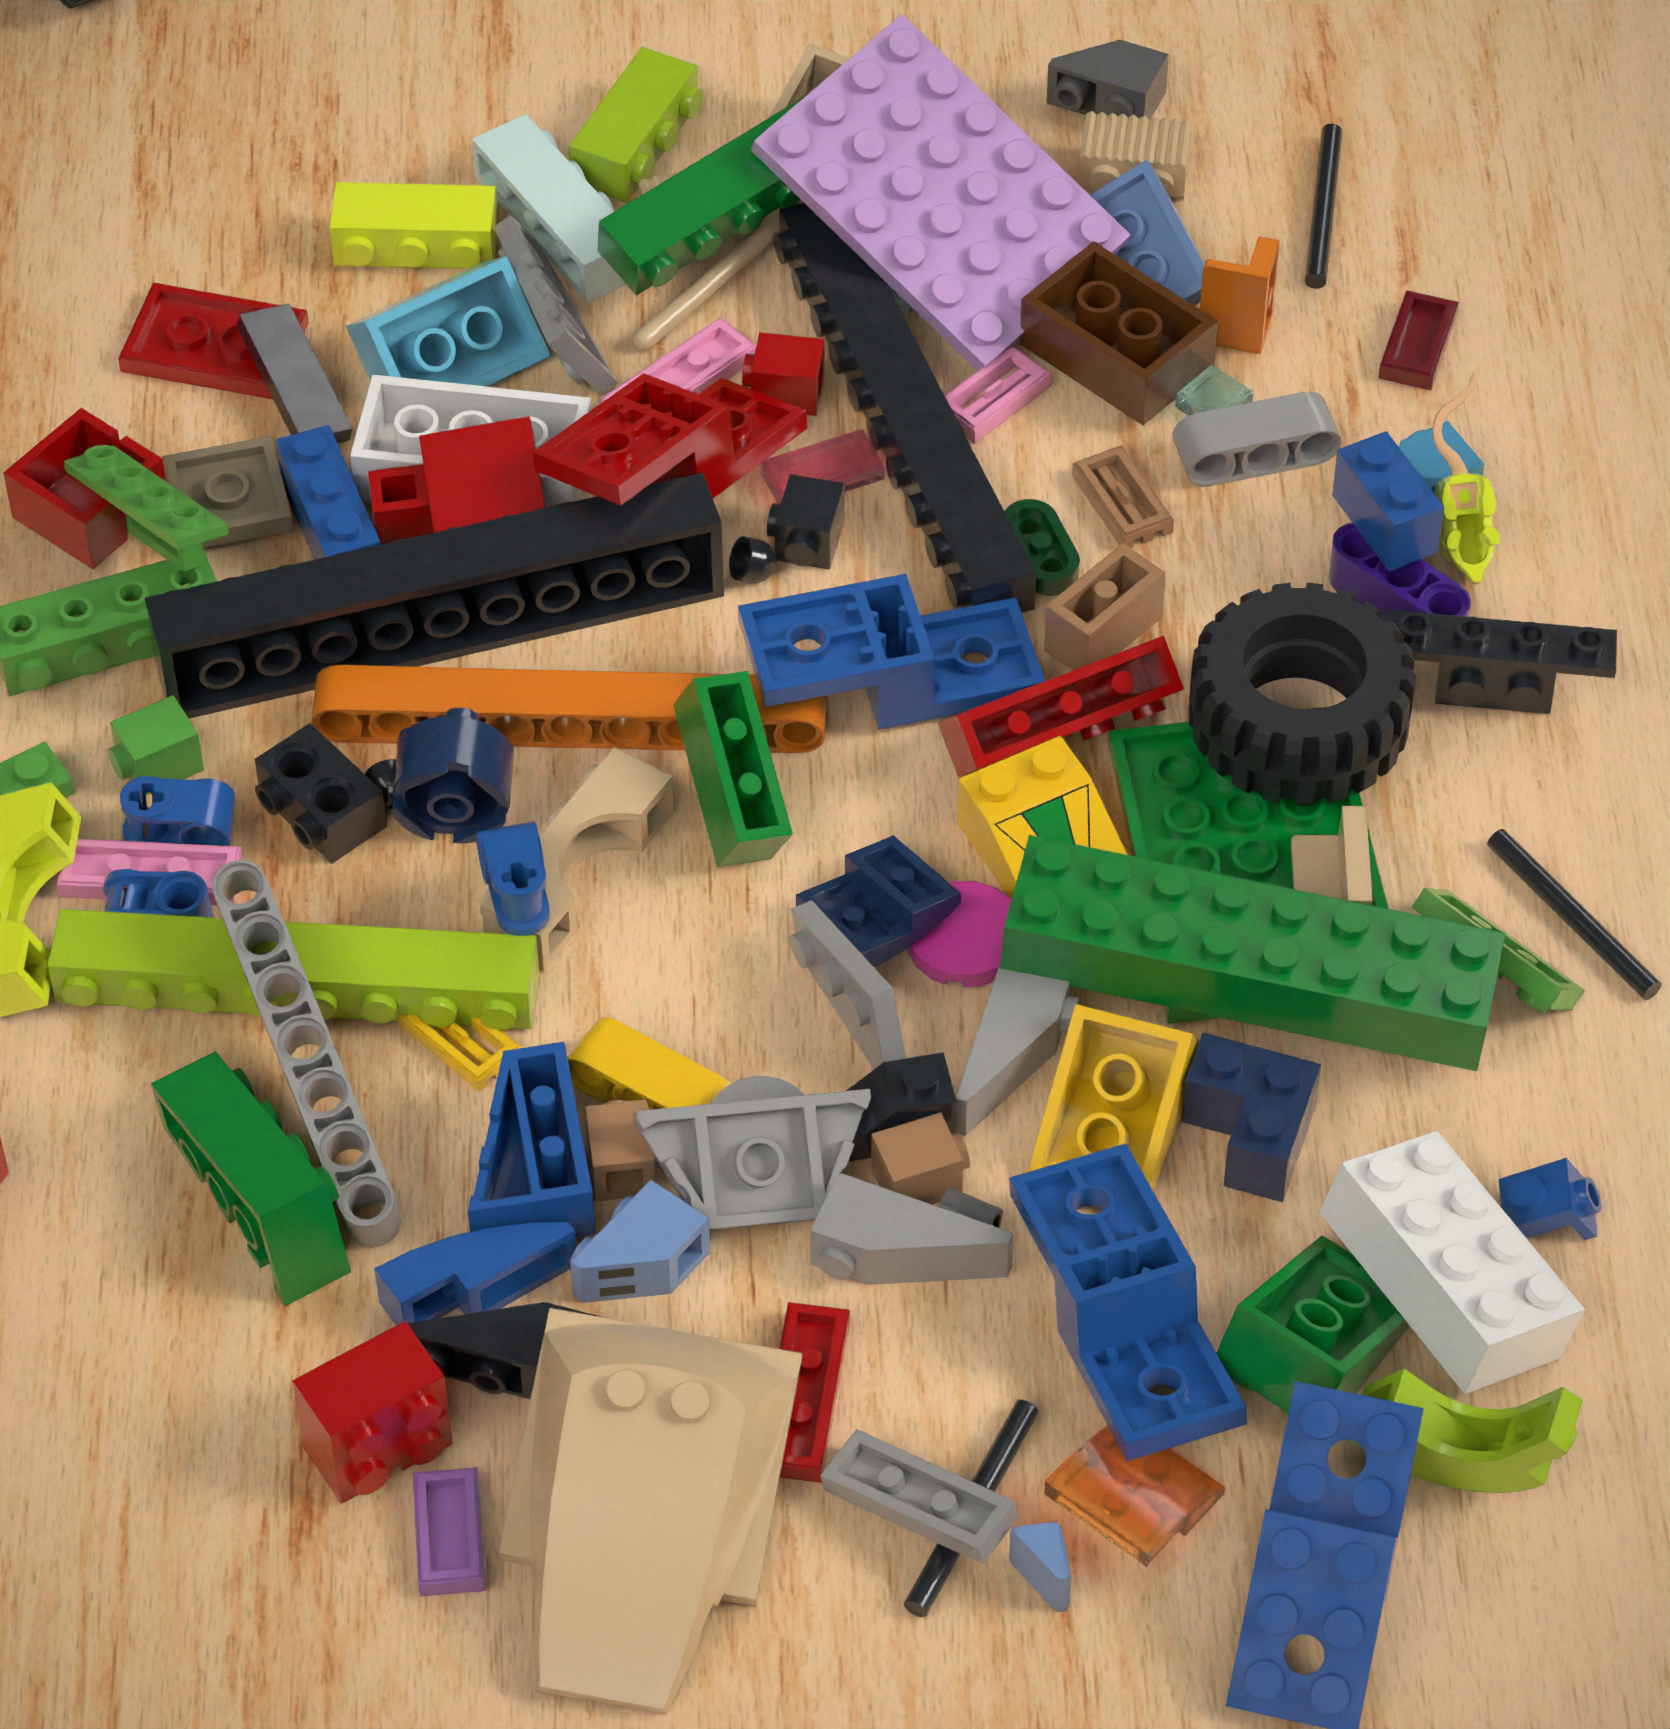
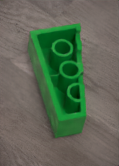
M214 1051L151 1083L164 1129L201 1183L207 1181L218 1208L229 1224L237 1221L242 1234L248 1242L247 1250L259 1268L270 1263L275 1280L274 1289L285 1306L351 1273L332 1204L339 1199L333 1179L323 1166L315 1169L311 1165L306 1148L295 1133L286 1135L283 1132L280 1119L270 1102L264 1100L259 1103L257 1101L251 1083L241 1068L238 1067L231 1070L220 1055Z

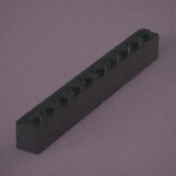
M804 202L779 209L780 232L773 234L777 257L781 264H789L792 270L791 277L795 293L800 301L807 300L810 306L812 326L818 337H826L829 343L828 351L832 367L837 375L844 373L848 381L847 390L851 405L855 412L863 411L867 419L866 427L870 443L875 451L882 449L886 457V470L890 483L894 489L901 488L905 495V506L913 528L921 527L925 534V547L930 563L934 568L941 567L945 574V586L950 603L954 608H963L1016 597L1022 613L1035 610L1036 571L887 283Z

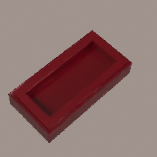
M1406 290L1380 363L1378 379L1432 390L1457 317L1459 302Z

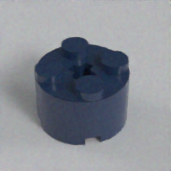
M452 708L444 716L426 719L411 727L404 728L398 735L392 793L393 814L396 820L409 832L433 841L434 832L454 834L453 843L476 842L477 831L503 827L510 807L514 746L499 730L479 721L478 714L467 708Z

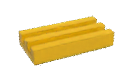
M416 1014L397 1015V1023L478 1092L488 1085L487 1080L492 1076L498 1077L503 1051L522 1048L502 1030L490 1029L483 1025L480 1018H471L472 1026L470 1027L498 1050L494 1055H490L468 1036V1033L455 1022L450 1026L436 1027L480 1064L477 1066Z

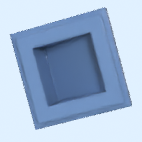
M1058 1521L1012 1528L1010 1530L1009 1559L1012 1565L1056 1612L1067 1611V1606L1070 1603L1071 1573L1062 1526H1059Z

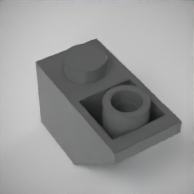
M1116 40L1052 58L1048 64L1047 103L1084 115L1093 111L1096 115L1100 112H1104L1107 116L1111 113H1114L1116 116L1124 113L1128 118L1134 114L1138 118L1145 115L1148 119H1151L1166 94L1169 54L1124 40Z

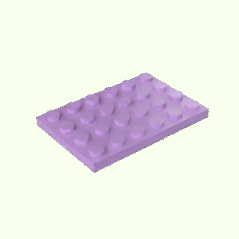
M903 14L897 17L755 139L751 151L977 371L981 368L985 369L1011 346H1014L1022 337L1025 331L1020 326L1021 299L1093 241L1116 254L1127 244L1131 236L1126 229Z

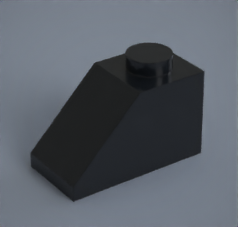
M944 1052L883 1062L846 1090L870 1089L871 1094L869 1105L862 1113L852 1143L854 1147L848 1162L871 1158L872 1133L940 1112L950 1133H956L957 1101Z

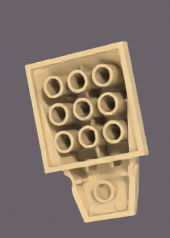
M549 1309L498 1551L499 1560L531 1566V1573L535 1574L536 1601L534 1604L533 1627L537 1691L667 1715L696 1654L701 1639V1630L711 1608L718 1606L720 1600L756 1606L800 1373L802 1353L565 1310Z

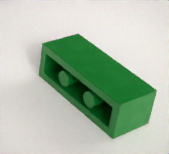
M748 671L693 678L673 704L716 865L717 867L772 859L793 835Z

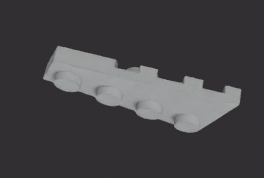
M510 214L494 227L503 247L498 251L500 257H508L526 301L530 305L548 345L561 357L559 360L568 375L578 385L586 381L602 396L618 384L616 377L539 243Z

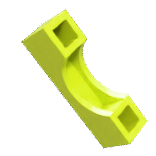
M52 782L0 795V1017L48 1005L51 981L47 965L50 950L24 924L27 909L39 889L56 873L74 862L82 818Z

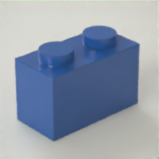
M1385 431L1337 449L1332 496L1387 570L1391 571L1438 553L1444 506L1389 433Z

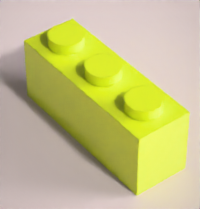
M336 182L329 226L334 266L469 269L487 260L495 259L497 234L494 227L499 224L496 186Z

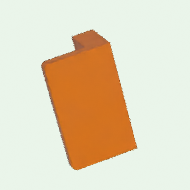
M1258 236L1249 266L1214 259H1207L1205 261L1202 274L1200 310L1218 321L1216 346L1256 354L1262 353L1274 312L1280 240Z

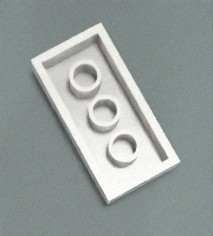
M372 375L350 454L354 483L362 501L372 503L368 471L423 464L419 435L530 416L536 449H538L591 411V398ZM540 473L546 508L560 503L581 500L583 490Z
M1438 1131L1341 1163L1319 1213L1464 1394L1561 1359L1585 1312L1584 1307Z

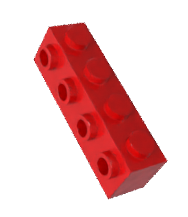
M1163 635L939 722L938 726L957 775L960 777L1058 736L1064 737L1080 731L1082 739L1085 741L1109 732V730L1116 729L1112 718L1131 711L1134 721L1167 709L1163 698L1185 689Z

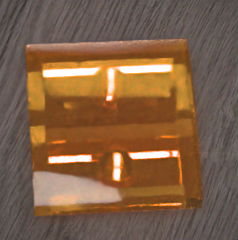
M1107 1425L1072 1453L1045 1480L1044 1494L1147 1567L1178 1532L1186 1536L1225 1494V1487L1170 1448L1126 1461Z

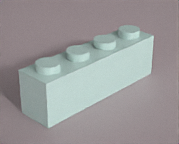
M524 114L472 138L475 177L482 185L496 186V197L500 206L508 215L511 214L537 240L547 259L586 303L626 285L597 251L599 220L614 212L610 200L603 192L597 193L586 181L580 166L573 160H567L558 150L554 138L547 130L541 131L530 117Z

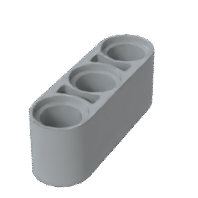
M1312 391L1198 412L1179 421L1172 433L1173 441L1189 480L1194 485L1201 487L1319 465L1333 458L1337 454V449H1340L1342 445L1341 436L1325 399L1319 393Z

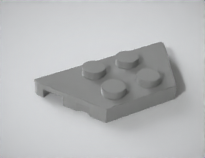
M870 1089L642 1110L632 1113L634 1125L682 1201L709 1218V1231L815 1220L839 1172L841 1173L847 1166L854 1147L852 1141L862 1113L869 1105L871 1094Z

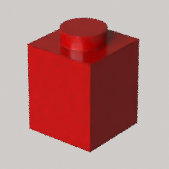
M759 332L755 354H745L742 385L805 409L806 415L817 416L825 378L824 339Z
M423 464L368 471L375 529L381 545L395 540H404L434 533Z

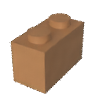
M1124 543L1120 544L1046 605L1044 651L1071 670L1123 651L1162 618L1165 572Z

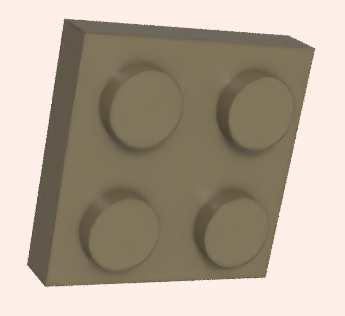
M272 436L162 456L167 483L228 524V535L203 542V548L294 531Z

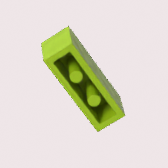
M645 47L639 49L569 145V160L575 161L580 166L586 181L597 193L603 192L607 197L628 203L639 188L638 183L643 178L648 181L651 179L655 164L664 151L670 152L682 126L688 118L693 119L699 112L703 91L698 88V65Z

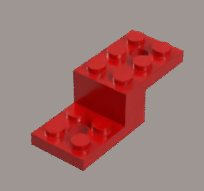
M643 373L533 451L534 467L538 473L620 506L650 484L703 473L714 499L808 429L805 409L724 378H720L704 391L697 394Z

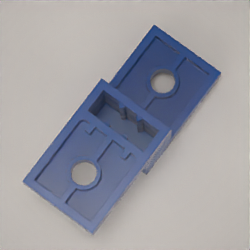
M901 574L738 605L739 625L765 707L865 688L878 729L960 714L1046 681L1016 597L920 616L907 574ZM810 639L815 640L822 646L812 651H803L793 645L801 640ZM970 652H980L989 659L981 663H971L961 657Z
M1125 1143L1010 1177V1196L1055 1279L1058 1333L1126 1461L1247 1425L1246 1405L1198 1321L1196 1266L1127 1144ZM1085 1206H1094L1102 1212L1089 1215L1082 1214L1077 1210ZM1158 1385H1166L1176 1392L1161 1396L1152 1394L1148 1390Z
M1295 1381L1269 1510L1265 1509L1226 1702L1227 1707L1327 1729H1359L1424 1408ZM1342 1440L1357 1442L1364 1449L1366 1455L1364 1469L1353 1478L1345 1479L1336 1476L1328 1464L1330 1449ZM1298 1635H1311L1323 1646L1324 1661L1321 1667L1313 1673H1298L1287 1662L1286 1648L1288 1643Z

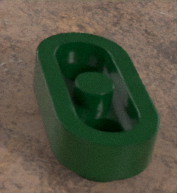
M1023 499L1009 505L1005 509V513L1036 571L1035 592L1048 596L1060 595L1079 579L1080 557L1057 513L1049 504L1036 499Z

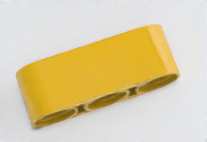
M610 1017L598 1019L567 1056L572 1084L586 1095L603 1104L611 1100L635 1101L647 1099L648 1110L710 1104L721 1090L731 1084L719 1074Z

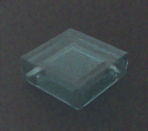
M1211 364L1176 394L1175 407L1189 416L1198 412L1253 402L1254 391Z

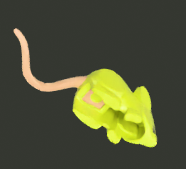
M1473 371L1470 382L1462 392L1437 412L1432 428L1433 442L1438 452L1451 468V475L1443 478L1435 486V495L1444 506L1442 534L1440 535L1438 550L1472 584H1479L1482 581L1485 569L1494 553L1493 545L1500 542V535L1493 527L1491 516L1496 510L1495 493L1487 477L1468 473L1458 453L1444 441L1442 427L1446 417L1463 403L1474 390L1478 379V371Z

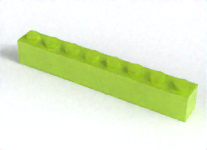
M59 910L47 965L55 1002L70 1003L80 1007L111 1005L128 1006L137 1010L163 1008L189 1010L195 1013H209L211 1011L248 1013L261 1017L222 918ZM285 922L324 1020L330 1018L356 1019L384 1024L391 1021L398 1022L397 1015L416 1014L425 1023L435 1027L450 1026L454 1022L462 1026H472L471 1018H480L482 1024L490 1029H532L540 974L537 938L535 935L516 936L499 933ZM271 941L261 942L252 949L251 953L257 955L267 954L274 950L277 943ZM290 992L282 993L275 997L271 1004L278 1007L288 1006L299 995Z

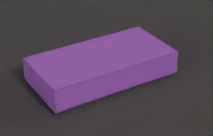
M477 1467L413 1473L420 1597L485 1591Z

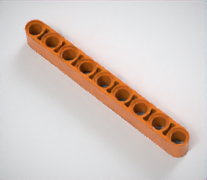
M334 665L322 669L317 674L311 724L332 742L397 744L398 735L404 728L411 727L426 719L444 716L452 708H467L478 714L479 721L499 730L514 747L612 749L615 747L617 749L685 751L673 704L693 678L721 674ZM749 674L770 753H807L818 749L825 739L827 695L765 707L754 674Z

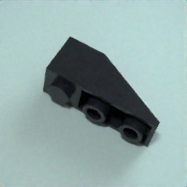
M548 1302L412 1322L408 1323V1325L444 1377L473 1384L477 1389L489 1394H501L504 1392L531 1399L549 1309L553 1308L592 1316L597 1315Z

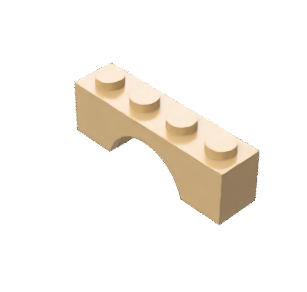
M613 747L599 765L593 764L589 767L582 778L580 788L566 804L561 803L554 809L546 829L539 836L546 870L545 891L550 908V919L547 925L539 932L531 934L537 938L540 970L545 971L577 932L575 896L564 883L568 874L580 862L600 852L619 849L643 851L674 813L672 775ZM488 888L480 905L484 933L509 934L501 929L497 922Z

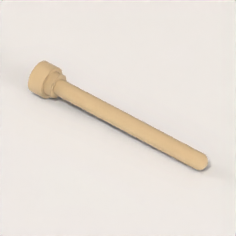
M800 199L796 204L803 203V201ZM784 207L775 210L762 224L640 328L633 336L634 346L640 351L651 349L773 242V234L780 232L779 209Z

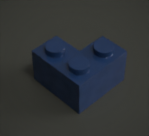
M1202 1033L1185 1079L1182 1122L1231 1135L1227 1146L1224 1187L1283 1203L1316 1108L1321 1064L1208 1033Z

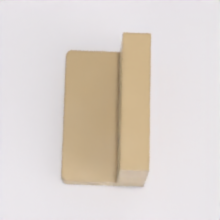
M1342 806L1339 835H1295L1291 838L1294 890L1372 905L1366 806Z

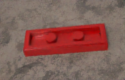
M788 1302L779 1349L802 1353V1362L780 1478L822 1483L820 1475L825 1467L850 1326V1310L793 1302Z

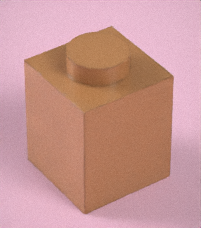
M647 1099L635 1101L611 1100L600 1105L585 1106L588 1146L596 1202L624 1199L628 1195L635 1196L650 1180L656 1183L655 1157L634 1125L632 1113L636 1111L648 1110Z
M941 1112L872 1133L871 1169L880 1187L932 1205L939 1203L949 1188L963 1192V1170L970 1167L968 1150L960 1133H950Z

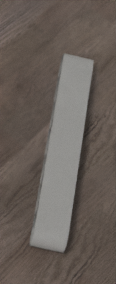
M231 861L218 870L212 884L214 897L319 1163L328 1171L337 1188L339 1199L335 1203L346 1231L351 1239L361 1246L370 1248L383 1246L395 1237L401 1223L393 1189L266 875L258 865L251 861ZM249 890L257 893L253 899L246 903L238 904L231 902V899L241 891ZM271 941L277 943L274 950L267 954L257 955L251 953L252 949L261 942ZM290 992L299 995L288 1006L278 1007L271 1004L275 997L282 993ZM313 1044L320 1047L316 1054L310 1058L297 1059L292 1057L295 1050L302 1045ZM333 1096L341 1099L338 1106L331 1111L319 1112L313 1109L316 1102L323 1097ZM356 1149L363 1152L359 1160L353 1164L344 1166L334 1163L337 1155L344 1150ZM376 1202L384 1205L382 1212L374 1218L361 1219L355 1216L357 1210L366 1203Z

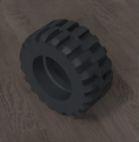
M1291 582L1275 584L1270 592L1262 593L1259 588L1241 596L1240 605L1232 601L1215 614V621L1205 625L1198 638V647L1194 649L1188 718L1189 725L1193 729L1192 738L1198 751L1204 756L1208 755L1207 763L1221 777L1227 774L1232 776L1231 784L1248 794L1252 789L1262 793L1263 800L1279 804L1281 798L1296 800V806H1312L1315 799L1326 798L1328 803L1347 798L1348 791L1354 789L1357 793L1364 791L1376 783L1377 775L1382 777L1397 763L1398 753L1404 750L1408 739L1416 675L1414 673V657L1411 648L1405 642L1403 643L1404 635L1391 620L1383 622L1384 613L1369 601L1362 605L1356 602L1354 593L1338 588L1337 593L1323 590V584L1307 582L1306 588H1291ZM1304 678L1326 684L1340 692L1346 699L1325 708L1296 709L1275 703L1256 689L1264 684L1280 679Z

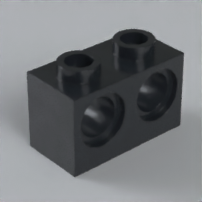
M311 723L254 759L258 780L255 792L262 806L271 815L279 813L291 825L295 836L305 848L309 850L315 848L331 864L387 827L383 791Z

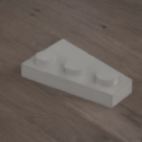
M812 900L792 908L791 914L795 934L790 935L789 941L797 962L802 968L809 969L873 1069L883 1062L906 1059L892 986Z

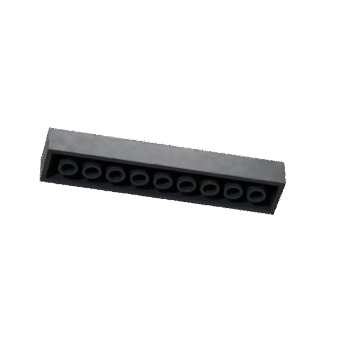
M703 473L650 484L621 506L596 496L145 597L156 668L164 698L174 695L188 719L313 691L315 690L317 674L329 666L418 667L724 597L722 521Z

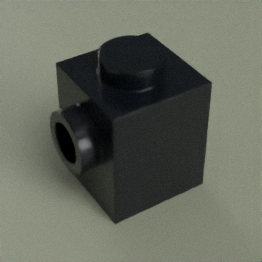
M793 474L789 475L781 504L772 503L767 520V536L775 537V556L777 561L830 570L845 521V483Z

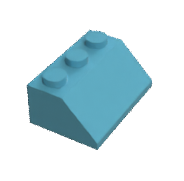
M507 256L482 262L346 325L370 379H372V375L486 387L551 356Z

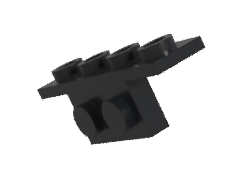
M1386 610L1385 622L1391 620L1404 635L1403 643L1405 642L1411 648L1414 661L1439 663L1435 704L1550 714L1557 673L1615 678L1617 630Z

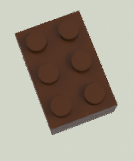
M1095 241L1021 299L1020 326L1025 332L1020 338V345L1142 426L1215 367L1218 321Z

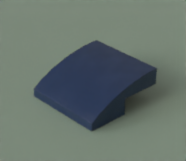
M893 835L846 854L845 874L796 894V907L812 900L873 967H876L900 954L937 927L961 903V893Z

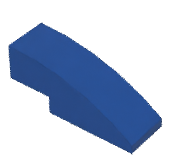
M529 1222L467 1232L413 1249L374 1268L379 1303L396 1325L404 1321L412 1323L438 1319L458 1307L463 1314L501 1309L571 1269L570 1261L576 1249L575 1230L569 1222Z

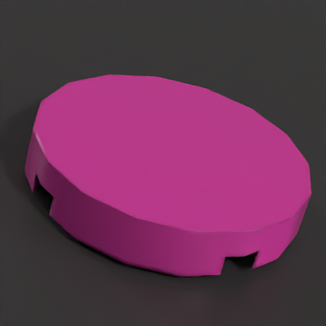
M976 881L949 882L961 893V903L937 927L907 948V952L916 968L933 981L946 985L947 980L963 982V987H980L994 982L1000 965L1004 925L1011 898L995 887Z

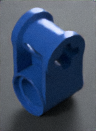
M151 776L137 777L129 781L120 793L121 810L127 816L122 826L124 841L229 846L236 797L234 790L222 781L209 778L185 780ZM147 792L152 794L151 807H147ZM144 823H148L149 837L147 838L144 837L143 833Z
M532 821L477 831L476 843L485 885L488 884L500 928L516 936H528L539 932L547 925L550 919V908L545 891L546 870L536 822Z
M118 869L110 872L105 877L103 892L107 897L105 912L214 918L206 883L201 876L194 872H148Z

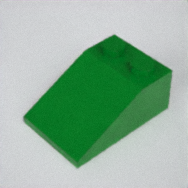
M1321 1235L1237 1305L1216 1353L1228 1375L1231 1376L1236 1384L1245 1389L1253 1390L1281 1408L1288 1416L1295 1381L1356 1394L1410 1326L1354 1255Z

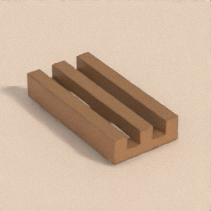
M1122 445L1072 464V477L1119 545L1124 543L1129 548H1133L1135 539L1140 538L1143 544L1152 541L1153 533L1156 531H1160L1162 536L1173 533L1174 519ZM1113 464L1149 515V518L1144 519L1131 501L1130 494L1121 482L1117 481L1107 465Z

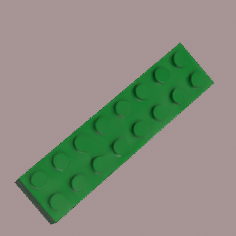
M1029 835L1004 925L1000 969L1068 981L1071 987L1477 1071L1488 1027L1506 933Z

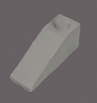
M999 965L956 1094V1133L966 1136L1056 1053L1062 1032H1068L1075 1004L1080 1005V998L1071 996L1072 987L1069 986L1070 982L1000 969Z
M840 1172L810 1229V1265L820 1268L831 1277L837 1279L850 1278L867 1285L1008 1277L1012 1268V1232Z

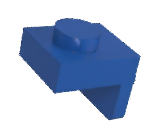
M1567 1157L1499 1179L1501 1208L1526 1238L1569 1225L1584 1240L1597 1237L1595 1214L1600 1213L1602 1208L1598 1189L1594 1181L1590 1177L1584 1178Z

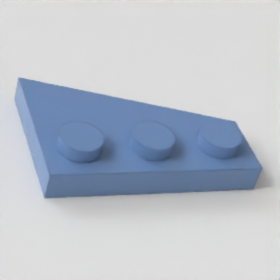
M1148 160L1090 194L1095 201L1131 234L1127 244L1115 254L1116 256L1195 306L1200 303L1202 274L1205 262L1157 172Z

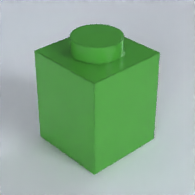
M174 695L110 722L114 746L108 748L107 752L112 767L120 780L129 778L131 781L137 777L144 776L164 779H186L204 771L199 735Z

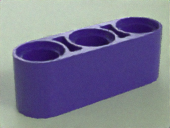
M1347 523L1339 527L1334 533L1329 569V582L1336 591L1340 588L1354 593L1356 602L1362 605L1369 601L1384 613L1383 622H1385L1386 610L1469 617L1471 606L1469 593L1458 583L1424 560L1420 559L1388 571L1353 523Z

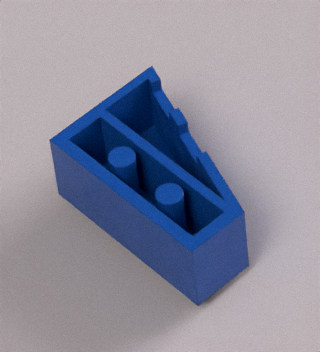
M558 1042L503 1051L489 1113L490 1124L485 1146H482L479 1158V1173L474 1195H471L468 1208L470 1232L489 1227L529 1222H569L575 1230V1237L596 1234L593 1193L565 1043Z

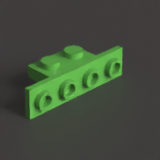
M114 445L94 446L87 449L84 455L64 461L67 473L126 514L127 529L130 534L184 572L204 565L203 542L228 535V524Z

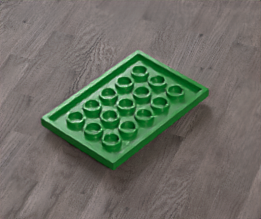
M1189 722L1109 730L1108 746L1131 854L1135 857L1293 889L1291 838L1295 835H1339L1342 806H1363L1360 793H1357L1354 789L1349 790L1348 797L1343 800L1328 803L1326 798L1315 799L1312 806H1296V800L1281 798L1280 804L1263 800L1262 793L1253 789L1248 794L1231 784L1232 776L1227 774L1221 777L1207 763L1208 755L1204 756L1198 751L1192 738L1193 729ZM1368 829L1372 906L1388 909ZM1164 1006L1168 1024L1219 1018Z

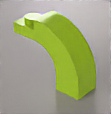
M1405 1368L1365 1386L1362 1393L1364 1396L1424 1408L1411 1476L1450 1488L1484 1493L1519 1492L1545 1485L1552 1460L1559 1459L1567 1454L1576 1440L1577 1428L1575 1426L1583 1402L1581 1398L1563 1386L1517 1407L1506 1409L1480 1408L1458 1402L1439 1393ZM1351 1440V1441L1354 1442L1356 1445H1358L1359 1447H1361L1360 1444H1358L1357 1442Z

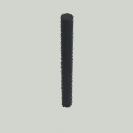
M1332 123L1326 124L1321 130L1305 275L1306 285L1314 289H1319L1326 285L1342 141V128Z
M1505 829L1496 831L1489 838L1487 846L1644 1000H1649L1658 993L1662 983Z
M1021 1399L1015 1402L972 1482L991 1491H996L1039 1413L1036 1406ZM938 1543L936 1544L904 1601V1607L910 1613L918 1617L927 1616L961 1555L960 1553Z

